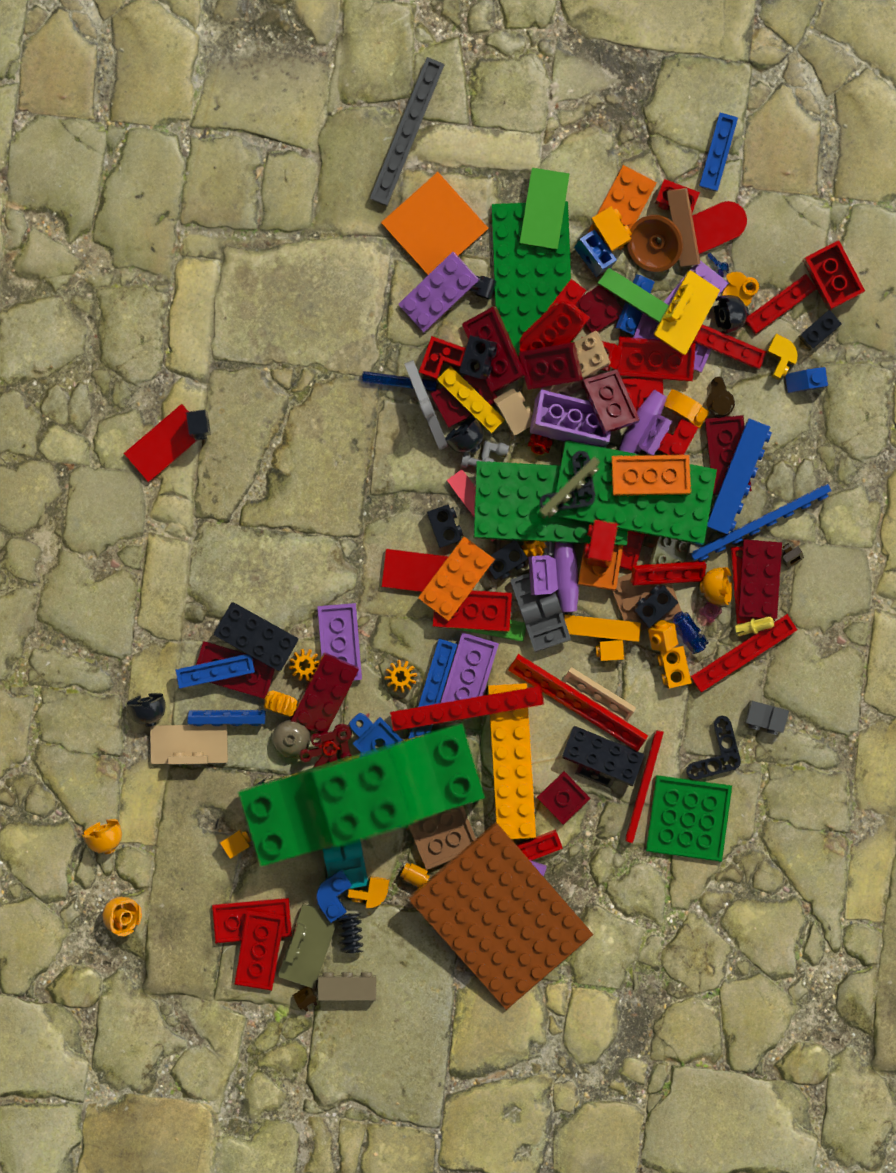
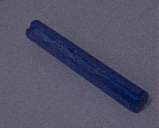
M367 371L362 373L363 382L414 389L410 377ZM421 379L425 390L436 391V381Z

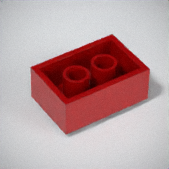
M839 240L808 255L802 260L828 310H832L865 292Z

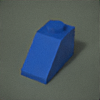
M825 367L792 372L785 376L787 393L821 389L828 386Z

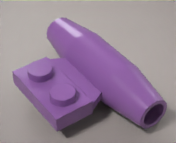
M656 390L652 391L637 411L640 421L628 427L619 451L638 454L643 449L654 455L672 423L669 419L661 416L667 399L665 395Z
M555 542L554 558L549 555L529 557L531 595L552 594L557 591L561 611L574 612L577 611L579 594L577 557L573 543Z

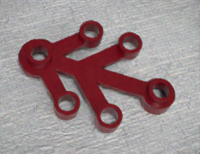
M338 724L332 732L316 733L310 738L312 745L315 747L322 745L323 741L332 740L337 747L340 744L342 750L341 759L346 756H352L348 746L352 730L347 724ZM341 732H346L345 735L340 736ZM315 738H320L318 742H314ZM329 744L328 747H325L328 753H330L331 750H335L332 744ZM322 747L310 750L303 749L299 753V757L303 762H309L312 757L321 755L313 767L326 764L328 760L329 762L337 760L336 753L328 756L323 752ZM305 753H308V756L306 758H303V755Z

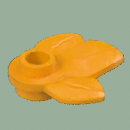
M741 272L728 273L726 278L730 284L725 287L722 296H737L748 306L751 303L752 296L759 290L758 281L753 277H746ZM748 283H752L751 289H746Z

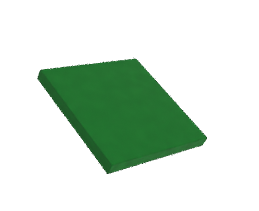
M656 775L646 851L722 862L732 785Z

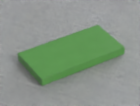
M532 168L520 244L554 250L558 249L569 173Z

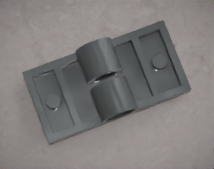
M530 573L510 579L534 652L571 641L555 592L552 594L531 595Z

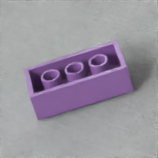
M542 389L535 398L530 433L561 441L567 440L606 448L610 441L611 432L603 433L590 401Z

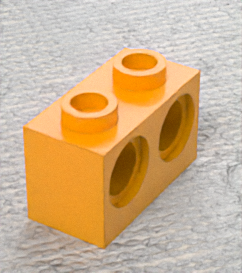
M675 647L668 652L660 651V655H657L659 666H663L664 674H661L663 685H667L668 688L692 684L684 647ZM671 652L677 657L676 662L673 664L668 663L666 659L667 655ZM674 671L679 672L681 675V679L677 683L671 680V674Z

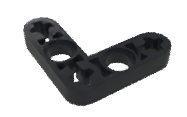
M578 451L572 457L574 476L578 473L576 469L580 470V463L576 462L578 456L586 459L583 462V467L590 461L589 455L584 451ZM588 475L589 482L584 484L578 491L573 490L570 493L573 503L566 506L561 502L559 504L560 507H556L558 511L590 507L595 501L593 477ZM558 492L543 495L539 501L540 508L542 509L545 506L543 503L546 501V498H549L550 501ZM584 493L592 497L588 503L583 499L579 500V504L576 505L575 494H578V498H582Z
M718 716L713 722L721 755L688 764L686 774L689 778L701 779L732 771L740 766L741 759L733 727L728 717ZM720 719L727 721L728 725H725L726 732L730 730L731 734L719 736V733H723L722 728L717 726L720 723ZM725 737L732 739L733 744L730 748L722 746V740ZM730 756L737 759V762L734 763L735 766L732 767L731 764L724 765L726 769L722 770L720 758H723V762L728 761ZM713 760L719 764L715 772L708 769V763ZM705 762L704 767L707 774L703 775L704 771L697 772V776H694L692 773L690 774L689 770H692L693 765L696 768H701V763Z

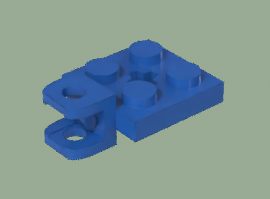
M358 713L350 721L351 729L359 736L353 742V745L361 753L375 749L376 739H383L385 741L383 743L384 746L402 741L400 736L381 717L373 723L365 714ZM362 720L363 725L357 726L356 722Z

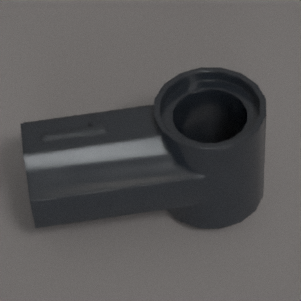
M477 276L479 281L469 291L474 292L479 297L490 300L497 281L486 276Z

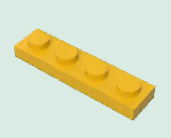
M451 366L437 379L491 434L505 421Z

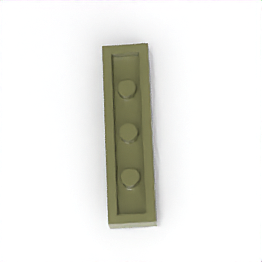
M593 457L539 511V515L543 519L547 516L551 518L558 511L556 507L561 502L565 504L572 497L570 493L574 489L578 491L585 484L583 480L588 475L592 477L599 470L597 467L600 462Z

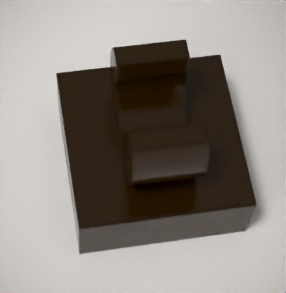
M787 543L782 547L785 553L783 561L788 569L804 558L799 546L792 549L790 544Z
M306 986L293 995L300 1010L304 1009L308 1012L307 1006L311 1003L317 1006V999L310 987Z

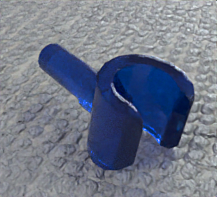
M712 253L707 255L717 266L718 275L724 277L723 271L729 273L728 263L718 261Z

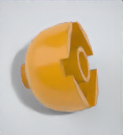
M728 567L713 568L706 573L704 580L700 582L701 593H704L705 598L714 605L724 606L729 605L728 602H731L732 582L729 583L728 576H731Z
M108 819L106 820L107 824L100 825V822L87 828L84 831L85 835H83V838L88 848L97 853L110 854L114 852L122 840V831L118 820Z
M116 897L106 904L102 914L103 922L106 928L114 934L127 936L134 932L132 929L136 925L139 926L141 922V907L136 901L128 897Z

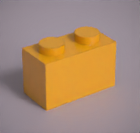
M612 206L592 217L591 222L610 251L614 252L631 241L630 236L632 233L627 225L623 226L620 221L622 216Z

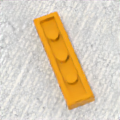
M565 615L564 617L568 632L571 635L636 642L640 640V622Z

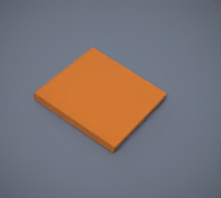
M439 172L435 173L381 222L427 275L452 252L459 256L489 229Z

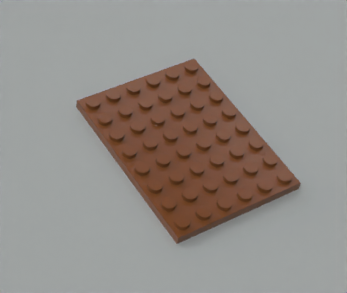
M497 822L408 897L410 902L506 1010L594 935Z

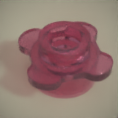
M707 601L706 605L699 609V613L704 615L708 622L712 623L715 621V617L722 613V608Z

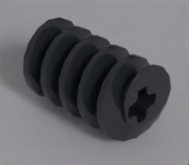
M347 913L337 919V921L343 922L342 925L338 926V929L344 930V932L338 934L344 938L339 944L345 945L344 948L340 949V952H364L359 950V948L364 946L363 943L358 942L363 939V935L357 934L362 931V928L356 926L362 923L361 920L356 919L361 913Z

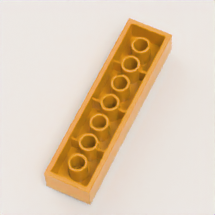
M527 683L488 685V693L490 695L527 688ZM528 708L490 714L496 822L511 839L536 838Z

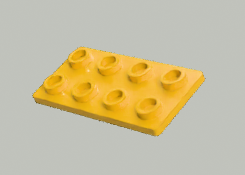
M688 271L660 321L654 336L682 355H685L720 290L693 271Z

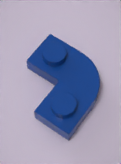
M342 869L325 879L317 891L318 904L330 923L347 913V910L337 896L352 887V883Z

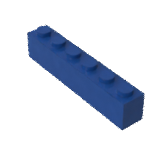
M750 418L747 419L708 518L707 527L724 534H728L729 531L733 532L737 521H734L736 513L740 514L744 505L741 503L743 495H748L751 487L748 485L750 478L754 479L758 470L755 467L757 460L761 461L765 450L762 447L764 442L768 443L771 437L770 426Z

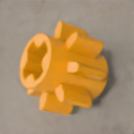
M524 541L525 545L521 546L527 558L530 556H542L544 553L543 549L547 547L544 542Z

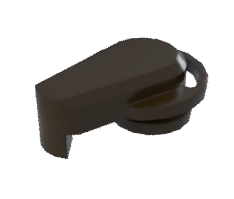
M715 377L712 380L711 393L706 402L708 411L715 417H726L735 407L734 397L727 391L722 377ZM710 408H712V409L714 410V412L717 413V414H719V415L714 414V413L710 410Z

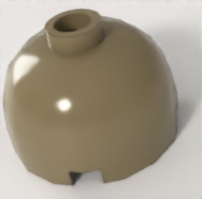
M285 720L278 724L273 732V745L277 752L283 756L290 758L298 757L300 751L308 749L310 745V731L300 723Z

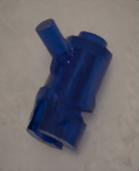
M680 611L675 614L672 623H675L676 632L683 639V643L692 654L703 651L706 648L705 645L709 644V641L704 634H698L701 630L697 627L689 613Z

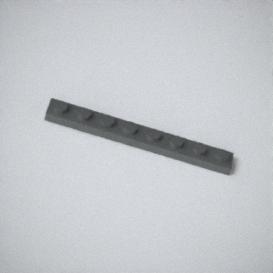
M429 57L426 58L370 200L388 206L445 66L444 63Z

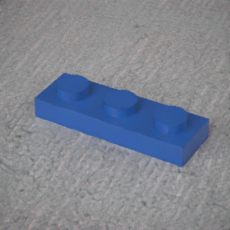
M636 274L633 281L634 284L648 293H651L655 283L639 274ZM625 302L616 328L634 335L643 313Z

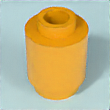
M406 863L400 877L404 878V881L418 888L428 881L430 876L427 875V870L413 863Z

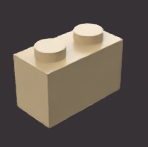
M512 388L493 399L514 436L531 427L533 413L529 407L525 408L523 404L525 399L520 391L516 392Z

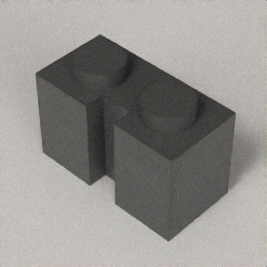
M750 700L744 723L749 724L748 728L759 730L760 727L767 729V733L778 735L779 732L784 733L789 710Z

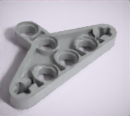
M414 360L404 363L439 450L447 448L448 444Z

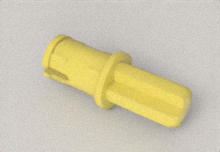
M771 617L758 620L751 619L750 622L737 624L735 626L736 633H738L739 637L750 633L757 634L758 631L772 628L774 621Z

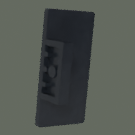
M231 602L214 632L215 637L279 672L282 671L299 640L296 636L234 602Z
M573 726L562 758L578 764L575 772L576 775L611 788L615 780L629 786L634 785L644 754Z

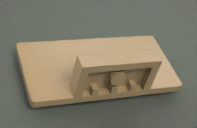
M594 331L575 342L583 377L581 381L541 387L540 390L554 393L563 391L570 396L583 389L581 382L584 379L600 375L598 370L608 366L610 360L599 333Z
M209 724L203 726L154 725L150 727L151 764L228 762L226 724L222 726Z

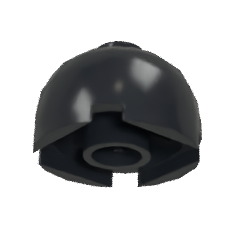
M718 296L715 300L718 301V306H714V317L717 327H722L724 331L721 332L724 334L740 330L745 325L749 315L748 307L737 296Z
M472 417L460 423L462 426L457 430L455 428L451 430L445 438L447 444L458 453H468L469 451L474 453L481 447L479 444L484 437L483 428L480 422L475 417Z
M149 693V697L141 698V696H137L127 702V710L130 717L136 723L145 724L146 727L156 725V721L163 717L166 710V702L162 693Z

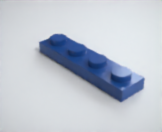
M719 113L699 187L718 192L738 117Z
M246 654L176 669L175 671L180 689L254 673L255 669L252 656Z
M189 710L188 724H193V726H203L204 724H212L213 726H222L223 724H231L232 726H241L242 724L260 726L265 724L266 710Z

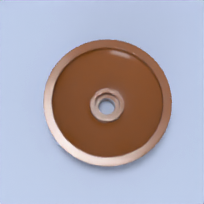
M648 215L636 221L631 227V241L627 243L630 256L637 265L651 272H661L677 263L682 254L683 239L679 229L671 220L660 215ZM657 238H660L662 243H658Z

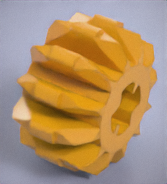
M301 649L302 656L294 652L297 660L292 658L289 660L295 663V666H289V669L296 668L292 675L296 676L300 673L298 678L300 681L303 679V675H305L306 681H310L309 674L313 675V670L316 669L315 664H318L320 661L314 662L318 654L316 653L310 657L312 653L310 649L307 655H305L304 649ZM307 659L310 668H306L304 671L301 669L303 666H300V662H304Z
M398 660L397 668L391 663L390 665L394 670L386 669V672L390 673L391 676H386L385 680L392 679V682L388 683L387 686L390 687L396 684L393 689L395 692L398 686H401V693H404V685L411 690L412 688L408 682L416 684L415 680L410 679V677L417 676V673L410 674V671L415 667L411 666L409 669H406L408 661H405L404 666L401 667V660ZM404 671L405 681L403 679L402 682L397 681L396 673Z
M269 691L264 700V707L272 712L290 717L296 711L298 701L289 695Z

